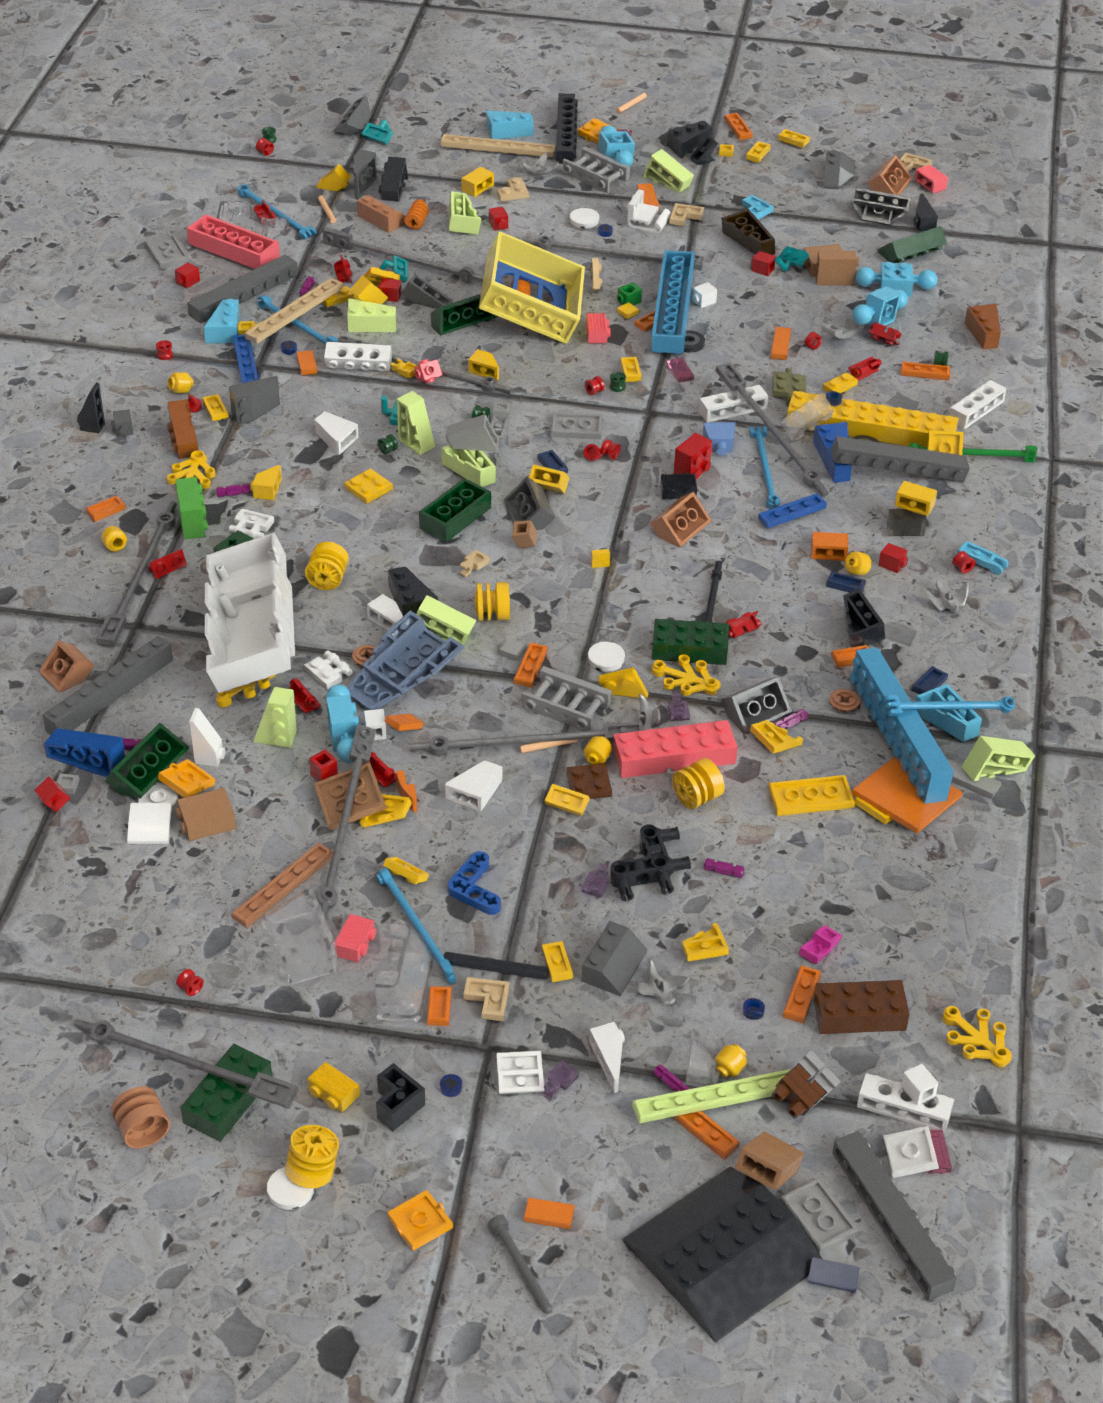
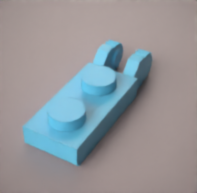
M966 541L957 550V554L965 551L969 557L975 560L976 564L987 569L989 568L994 574H1001L1004 571L1003 569L1009 565L1007 559L969 541Z

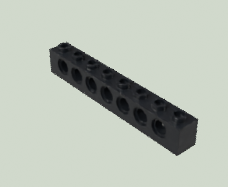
M558 94L556 162H559V164H563L564 159L573 162V158L576 159L578 99H575V94Z

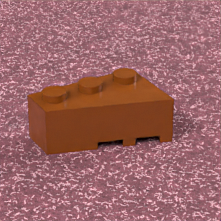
M997 304L967 307L965 325L982 349L998 348L1001 329Z
M188 399L167 402L170 423H167V428L170 433L173 451L178 454L179 459L189 458L192 452L198 450V442L194 425H192L191 421L192 416L191 412H189Z

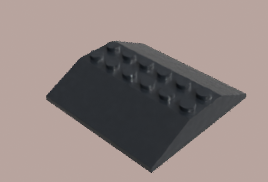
M731 1166L622 1240L715 1343L808 1277L812 1257L822 1259L796 1217L762 1183Z

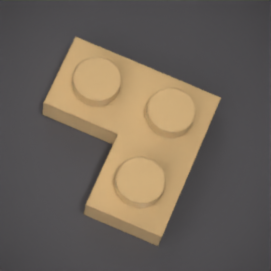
M905 153L900 159L908 172L912 168L918 169L930 164L932 165L931 159Z
M514 177L507 179L508 187L497 189L500 201L529 198V191L522 178Z
M675 203L669 224L684 226L687 218L702 220L704 207Z
M592 258L590 263L592 292H599L600 287H602V278H599L600 272H602L601 262L599 263V258Z
M467 977L464 999L484 1002L482 1019L504 1021L510 982Z

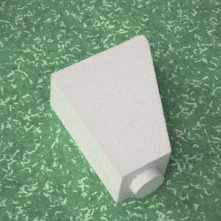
M325 411L315 419L316 434L338 455L359 438L358 424Z
M485 760L445 784V799L482 811L502 782V766Z

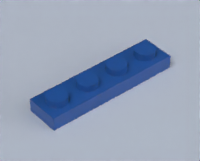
M816 493L758 514V519L768 529L825 509L827 502Z

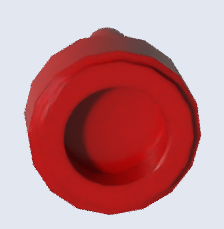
M813 331L808 334L804 344L815 350L821 345L822 338Z
M188 395L189 412L195 413L202 409L201 400L193 395Z
M589 444L584 448L583 455L587 460L596 461L602 457L601 450L597 445Z

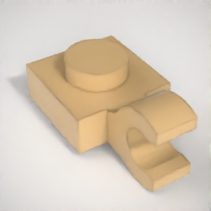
M478 550L473 551L464 557V562L460 564V567L463 568L460 574L467 577L473 568L478 571L490 563V557Z

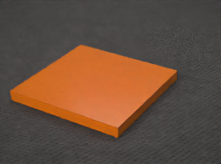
M893 757L852 790V795L869 803L916 834L958 801L963 794L962 791L950 785L947 801L925 804L922 798L917 795L916 788L913 783H910L907 773L902 769L901 763L896 757Z

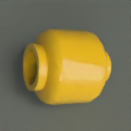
M174 372L168 378V388L175 394L188 393L194 385L193 378L187 372Z
M109 526L102 532L101 541L108 550L118 552L126 546L127 537L119 527Z
M854 551L848 554L845 559V568L850 574L862 576L871 569V559L866 553Z
M595 736L589 740L583 754L590 764H602L611 755L612 746L607 738Z
M736 1044L725 1045L714 1059L717 1073L724 1078L727 1076L737 1077L747 1064L746 1052Z

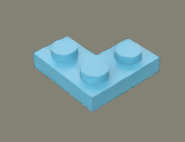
M750 195L742 200V205L748 208L757 219L774 211L773 205L754 195Z

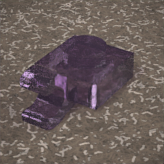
M680 691L672 692L673 698H671V702H668L670 721L690 720L687 701H681Z
M600 863L596 873L589 872L582 885L583 893L599 898L602 897L609 883L608 872L606 871L608 865Z
M561 1060L548 1073L547 1080L549 1081L544 1085L546 1092H544L543 1096L551 1100L559 1088L566 1090L579 1077V1071Z

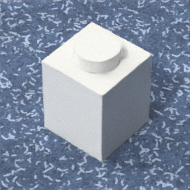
M709 282L693 287L692 301L700 308L714 304L717 301V289Z
M384 709L364 711L365 726L376 730L374 740L386 739Z
M920 1064L916 1067L908 1068L903 1073L901 1087L918 1106L936 1096L938 1082L924 1065Z

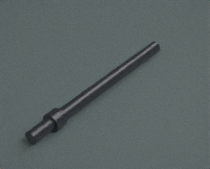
M721 561L715 562V567L711 573L712 583L704 622H712L718 585L722 579Z

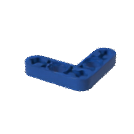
M477 851L468 858L448 881V893L450 896L486 914L495 915L501 910L500 897L475 884L489 867L488 854L483 851ZM465 872H472L474 875L466 877L463 874ZM472 893L480 895L478 898L469 897Z

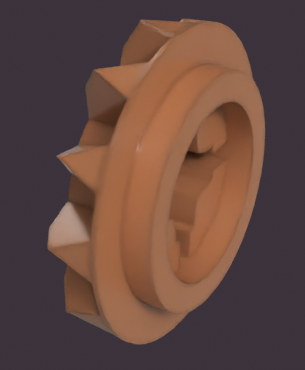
M363 645L356 648L352 654L355 665H360L363 668V664L373 655L372 651L376 646Z
M839 689L831 693L829 704L832 705L833 709H838L839 712L845 711L848 713L849 710L854 712L859 707L860 698L851 690Z

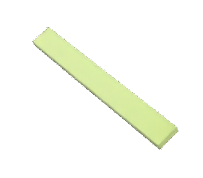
M791 1069L634 1100L632 1107L639 1123L772 1097L771 1094L775 1090L776 1084Z

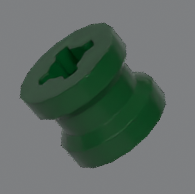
M264 127L261 130L262 138L271 143L277 141L275 136L276 129L274 127Z
M935 350L933 365L947 366L948 352L941 353Z
M622 372L612 373L610 375L611 382L609 388L614 392L624 391L626 388V375Z
M475 405L472 411V418L486 414L489 420L490 408H481L480 405Z
M392 434L377 441L378 448L384 455L388 454L391 450L395 451L398 449V442Z

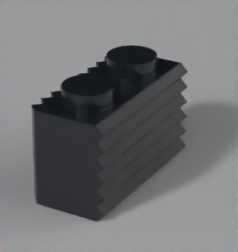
M661 474L660 488L662 499H679L691 492H694L697 496L695 474Z

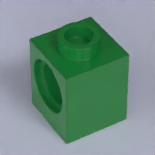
M634 282L618 287L617 301L622 305L628 302L632 305H637L642 302V289Z

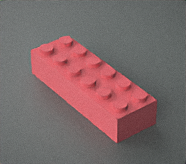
M206 214L187 227L188 244L253 269L280 257L278 241Z
M728 720L614 734L613 753L621 778L665 773L668 768H672L671 771L681 770L702 758L710 759L716 766L736 764L738 747Z

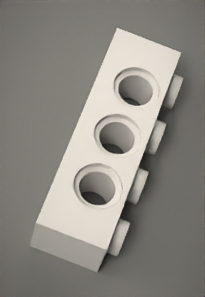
M326 342L324 360L326 367L333 369L390 371L392 349L391 345Z
M990 380L981 385L977 390L971 392L967 397L962 398L955 405H952L949 410V416L959 418L957 426L966 429L1004 402L1006 388Z
M760 385L745 388L762 410L767 409L768 395ZM738 390L703 397L699 401V413L706 422L755 412Z
M866 1073L859 1093L857 1107L918 1126H929V1129L945 1133L954 1099L936 1094L935 1097L917 1106L901 1087V1082Z

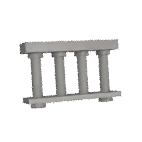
M583 147L580 159L575 162L567 159L563 160V173L608 193L610 182L619 178L628 181L630 179V166L617 163L615 159L588 147ZM583 163L588 164V166L582 167L580 165ZM594 168L599 169L596 173L591 170ZM605 173L610 174L609 177H604L602 175H604Z
M543 666L540 670V686L534 694L523 692L522 708L581 730L592 731V715L599 706L606 709L610 707L612 690ZM547 688L557 690L550 701L541 698ZM564 694L574 697L568 707L558 704ZM581 700L591 703L585 713L575 710Z

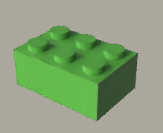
M197 477L175 479L184 540L205 537V530H208L201 483L198 484Z

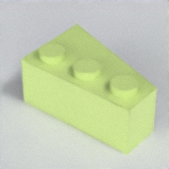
M661 149L651 155L643 177L653 179L655 183L660 182L664 184V187L680 193L690 186L694 175Z
M451 191L449 231L479 235L481 218L476 215L477 211L472 208V203L466 193Z
M349 298L348 332H396V307Z
M414 391L397 398L398 440L419 455L435 448L424 399Z
M451 445L442 447V464L481 487L496 483V466L483 451L453 449Z
M426 595L417 611V615L424 619L428 630L445 641L452 637L463 645L476 622L475 619Z
M274 687L253 742L291 748L297 733L294 692L292 689Z
M980 736L961 767L973 781H978L979 777L988 776L993 778L995 774L999 773L1009 775L1024 772L1031 764L1035 755L1022 741Z

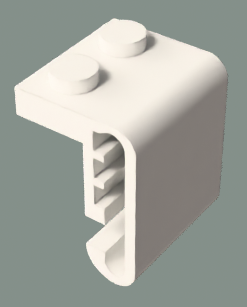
M638 189L636 194L632 196L631 201L627 203L628 226L648 232L661 233L670 219V211L665 208L661 215H657L659 207L643 204L644 191Z

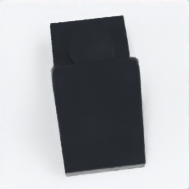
M707 135L690 158L698 165L715 161L710 154L719 143Z

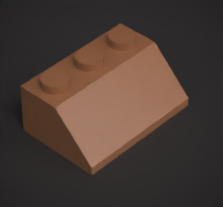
M895 155L883 162L867 183L873 191L900 195L912 177Z
M369 195L357 200L358 216L382 230L390 233L405 225L404 219L406 216Z
M691 492L676 500L654 518L650 524L659 538L677 547H681L712 520L695 493Z

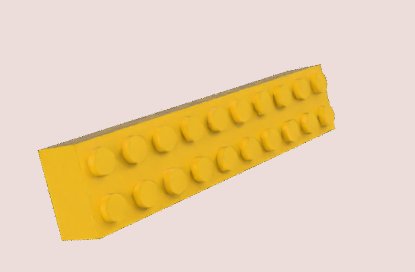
M793 391L787 411L786 426L814 431L815 426L847 422L849 437L866 435L876 438L879 442L903 446L917 443L920 446L928 447L929 430L957 431L959 418L920 412L918 410H908L901 407L896 408L851 399ZM836 398L837 404L829 403L830 399Z

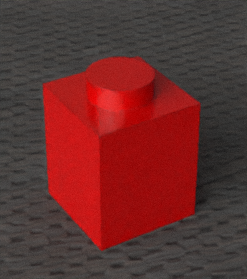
M503 206L489 209V223L494 231L508 229V214Z
M759 251L751 259L752 271L769 276L775 270L776 256Z
M189 262L174 270L176 283L186 289L200 281L199 267Z
M383 278L381 284H378V288L388 297L386 301L398 302L402 293L401 280Z
M888 543L880 552L878 566L898 573L908 563V558H906L908 550Z
M326 749L309 758L310 775L318 782L338 774L337 759Z
M49 776L34 790L41 800L55 812H58L71 799L62 786Z

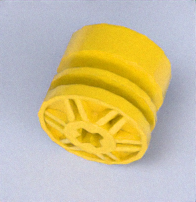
M325 541L318 543L314 546L305 569L306 579L311 585L321 590L337 588L342 582L349 562V555L342 546L334 542Z
M486 582V591H482V583H477L474 599L478 621H483V613H487V621H490L492 612H496L498 621L510 620L509 583L496 582L495 590H491L489 582Z
M702 758L690 766L674 772L672 776L673 788L677 797L685 807L691 810L704 805L707 801H711L724 793L723 777L717 766L707 758Z
M305 1125L293 1132L290 1138L289 1153L285 1165L286 1174L292 1182L305 1188H318L325 1186L331 1181L339 1150V1139L335 1133L320 1125Z

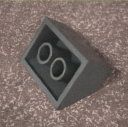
M526 477L503 499L513 524L514 521L531 520L535 529L541 530L555 518L542 486L529 477Z
M779 677L766 679L721 699L728 718L743 733L749 732L752 724L765 720L771 722L792 712Z
M609 921L582 964V982L621 996L646 955L647 948L628 927Z

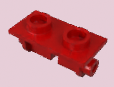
M262 200V204L254 207V212L263 225L272 224L275 227V214L271 212L270 206Z
M340 255L341 260L334 263L337 280L342 283L349 280L353 283L351 279L353 276L350 270L351 266L348 260H344L343 256Z
M877 322L871 324V331L867 330L872 339L878 341L883 339L886 344L892 346L894 344L899 345L897 339H900L902 335L899 330L890 327L885 332L886 326Z
M871 356L848 367L851 375L859 381L878 372L882 362L880 359H874Z
M177 550L151 561L150 565H148V570L153 572L155 579L187 566L183 550Z
M758 611L753 613L747 612L738 619L731 618L726 621L729 624L728 638L734 639L744 635L745 631L743 628H745L747 633L759 629L761 621L756 619Z
M293 678L290 680V689L294 692V702L305 714L321 707V704L299 679Z
M371 752L369 762L376 780L383 787L397 781L394 770L379 759L375 752Z

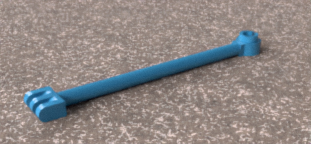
M242 184L237 187L240 197L248 196L258 204H262L263 199L252 193L248 185ZM264 201L270 206L271 212H274L277 217L297 229L299 237L303 240L317 234L316 229L313 227H303Z
M263 295L258 297V300L261 301H257L261 309L268 308L274 313L281 310L271 303L272 301L269 296ZM297 319L290 322L325 345L326 342H338L336 337L331 335L326 338Z
M753 426L749 427L750 438H756L768 493L766 507L773 509V503H775V508L780 506V499L774 492L763 437H767V427L763 426L762 430H760V426H756L755 431Z
M887 695L884 697L885 702H889L886 704L887 709H891L888 711L889 716H900L903 713L902 709H997L1003 713H1009L1015 708V700L1012 697H1003L998 701L900 702L898 695Z
M385 867L379 870V873L376 874L378 882L381 886L385 884L389 888L442 969L448 983L454 984L456 977L451 964L443 957L399 890L388 869Z

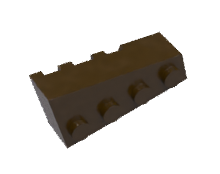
M749 209L721 218L722 233L754 254H757L759 251L771 255L776 254L775 238Z

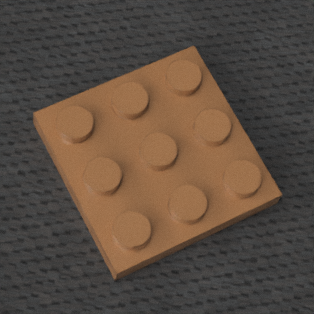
M370 762L361 766L348 823L387 809ZM352 769L314 783L330 830L338 828L340 825Z

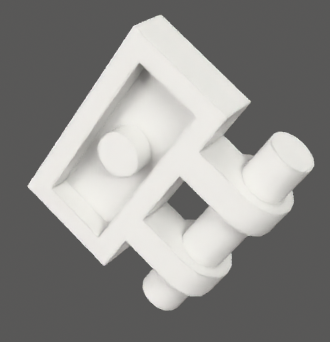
M241 509L234 518V523L237 526L230 525L229 531L235 533L239 530L256 539L264 536V533L260 531L267 532L274 523V516Z
M330 651L324 653V657L327 659L323 660L317 657L304 664V670L327 690L331 686L341 683L343 674L350 676L353 673L346 662L340 661L339 656Z

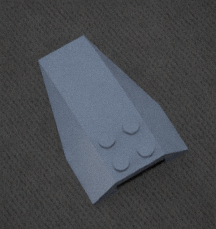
M410 610L381 638L382 642L374 648L371 658L365 661L362 671L354 677L348 686L351 698L368 710H377L438 673L464 648V645L452 637H449L446 641L426 628L423 618Z

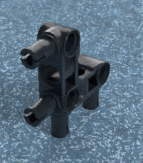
M651 824L642 826L640 829L639 846L641 854L645 858L623 859L611 864L610 883L618 888L622 901H626L625 895L628 901L634 898L631 886L654 882L659 883L662 894L665 895L667 892L670 894L674 891V886L670 880L673 872L691 869L689 856L671 859L664 845V842L680 839L678 827L660 830V828Z

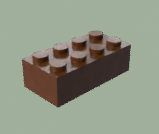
M902 980L816 983L813 1001L820 1034L907 1030L910 1014Z

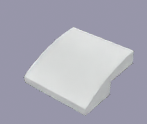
M131 803L128 822V844H169L172 804Z
M541 1051L496 1054L499 1094L544 1092Z

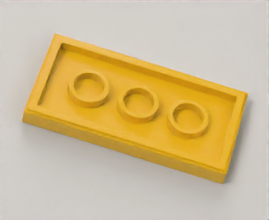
M846 775L768 783L769 793L777 816L855 808V800Z

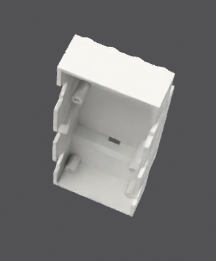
M275 532L206 555V569L209 573L211 585L208 582L205 583V604L210 613V616L208 613L205 614V636L209 642L212 654L206 656V671L218 693L290 670V657L295 656L292 585L287 578L286 554ZM261 595V598L253 600L252 598L254 596Z

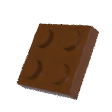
M605 763L567 767L566 773L570 790L587 795L590 799L612 797V788Z

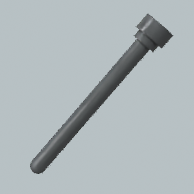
M502 1214L494 1216L488 1222L489 1229L492 1234H496L503 1241L543 1312L546 1314L550 1313L552 1306L508 1233V1221Z

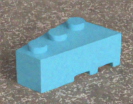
M486 110V126L492 139L534 135V120L531 113Z
M227 299L221 301L204 326L205 343H234L233 336L238 335V322L240 321L239 300Z
M945 684L917 695L915 702L964 700L949 684ZM916 709L920 717L962 742L979 736L982 718L973 709Z

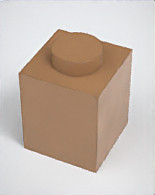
M531 520L514 521L512 537L518 548L535 547L537 531Z

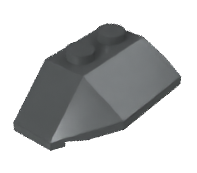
M367 96L353 103L352 107L334 129V133L352 135L363 131V127L371 117Z
M836 150L827 151L823 188L838 190L842 185L854 178L855 160Z
M853 187L850 202L862 221L891 226L909 212L912 197Z

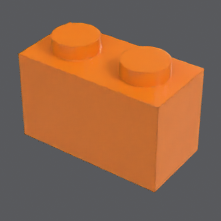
M812 532L811 559L845 561L848 555V534Z

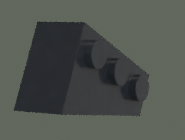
M699 121L668 130L667 146L680 158H683L684 154L688 152L691 154L693 149L698 148L707 135L711 137L712 127L706 121Z
M388 156V160L384 164L385 173H382L381 176L382 185H379L378 191L381 194L382 200L399 202L403 193L402 187L406 185L404 180H408L406 158Z
M406 566L388 570L389 588L403 616L410 610L417 614L426 595L438 601V597Z
M858 589L843 595L850 646H868L884 640V622L862 591Z

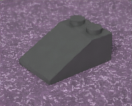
M359 149L353 156L355 198L357 200L377 179L376 153Z
M277 376L229 386L231 414L237 425L252 422L280 405Z

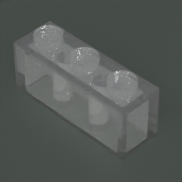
M820 393L783 418L780 424L791 440H798L804 436L805 431L808 429L811 431L815 426H818L820 421H826L831 418L834 410L823 393Z

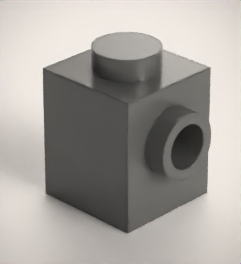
M130 409L113 411L114 420H111L112 431L116 430V436L134 435Z

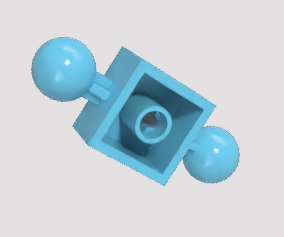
M610 125L604 126L600 130L598 149L601 154L615 159L617 163L626 164L631 167L635 143L627 131H617Z
M881 263L880 273H874L869 267H862L857 271L855 277L857 283L862 287H868L874 282H879L880 288L888 286L894 290L900 289L907 294V297L912 296L913 284H918L925 290H930L937 284V275L933 271L924 270L919 275H913L912 264Z
M888 286L870 292L866 297V305L860 304L856 306L852 312V318L859 325L867 324L871 326L872 323L877 322L886 326L895 321L897 310L906 306L908 302L907 294L903 290H894Z
M336 684L331 686L326 693L328 725L333 752L337 753L341 761L352 763L354 761L348 758L357 724H359L358 715L354 716L356 714L355 702H351V694L348 688L344 685Z

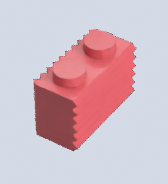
M930 164L916 169L914 180L934 194L947 188L948 177Z
M587 313L586 329L588 343H607V338H610L609 319H606L605 313Z
M350 914L334 942L335 956L347 959L348 961L359 962L361 956L367 954L369 941H373L376 937L377 929L374 927V920Z

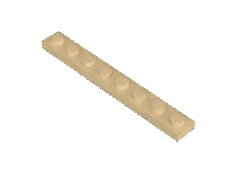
M443 134L441 139L442 147H453L463 150L473 149L475 151L483 150L530 156H542L546 152L547 158L554 157L556 145L448 134Z
M333 278L326 280L245 332V339L258 344L343 289V283Z

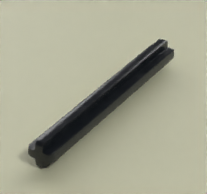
M453 952L444 953V958L453 966L538 979H547L548 967Z

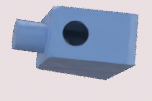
M704 422L703 436L712 440V452H717L718 455L723 456L727 452L733 451L735 422Z

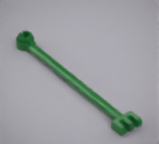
M911 443L907 446L925 450L928 448L917 443ZM1026 445L1025 450L963 448L962 455L1023 457L1024 462L1033 463L1036 460L1038 447Z

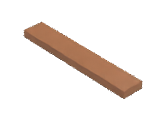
M318 842L231 913L232 919L248 928L331 860L333 851Z

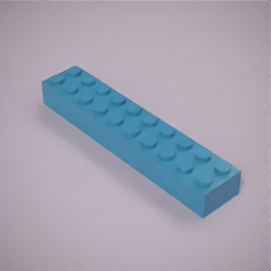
M664 250L652 330L651 352L684 354L695 252Z
M878 647L856 650L850 681L854 684L858 695L864 701L865 707L870 711L872 719L876 721L879 731L886 738L887 744L892 748L894 756L901 763L902 769L907 773L910 783H913L916 788L917 795L922 798L925 804L947 801L954 773L951 765L916 709H902L903 713L900 716L888 715V711L891 709L886 707V704L889 702H885V696L898 695L900 702L911 701Z

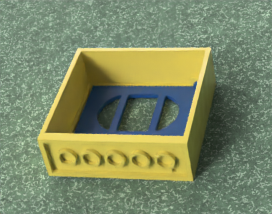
M499 231L486 257L479 309L567 344L580 321L585 267ZM513 275L512 288L503 285L502 278L504 276ZM519 278L538 286L536 298L517 291ZM543 288L550 294L552 304L542 301Z

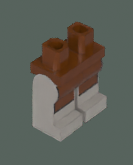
M812 1050L781 1078L771 1094L777 1102L787 1098L792 1103L786 1110L794 1119L801 1114L804 1116L841 1083L828 1067L810 1083L808 1082L825 1065Z

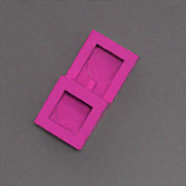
M824 925L814 932L812 940L800 948L799 954L812 963L817 964L838 944L842 935Z

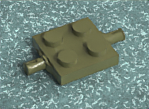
M789 367L785 369V372H773V396L785 398L788 406L793 391L806 393L805 375L792 374V368L789 369Z

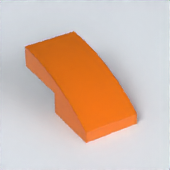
M404 770L396 771L397 788L400 796L410 797L412 803L409 809L417 812L415 784H406Z

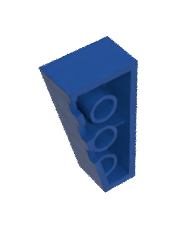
M847 422L815 426L813 443L833 483L850 481L852 465L834 462L831 452L836 436L849 438Z
M57 728L44 743L47 758L105 778L125 757L123 738L117 736Z

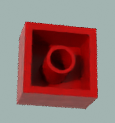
M694 433L676 447L673 474L694 473L696 479H698L700 475L708 471L711 467L712 440Z

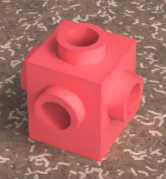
M428 359L419 362L420 365L414 367V373L419 383L423 381L426 384L434 382V378L442 375L438 360L430 362Z

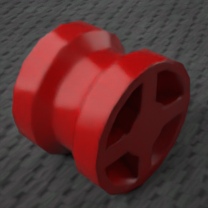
M261 138L256 143V150L265 156H269L274 151V145L265 138Z
M162 340L156 343L158 359L168 360L173 357L172 343L170 341Z
M599 376L585 381V389L591 396L605 389L604 382Z
M606 439L600 448L601 455L608 456L612 460L616 459L621 450L620 444L612 443L611 440Z
M961 551L955 555L952 564L959 568L960 572L966 574L974 568L975 560L969 557L965 551Z
M186 969L178 976L176 985L180 989H184L188 996H194L202 989L204 980L200 976H196L192 969Z

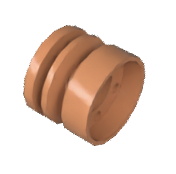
M140 1086L129 1089L119 1095L112 1104L111 1115L116 1125L120 1128V1133L125 1143L131 1148H146L157 1143L167 1134L170 1128V1120L161 1106L156 1092L150 1087Z

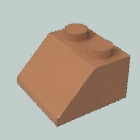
M58 640L39 672L59 692H63L85 681L94 664L74 645Z

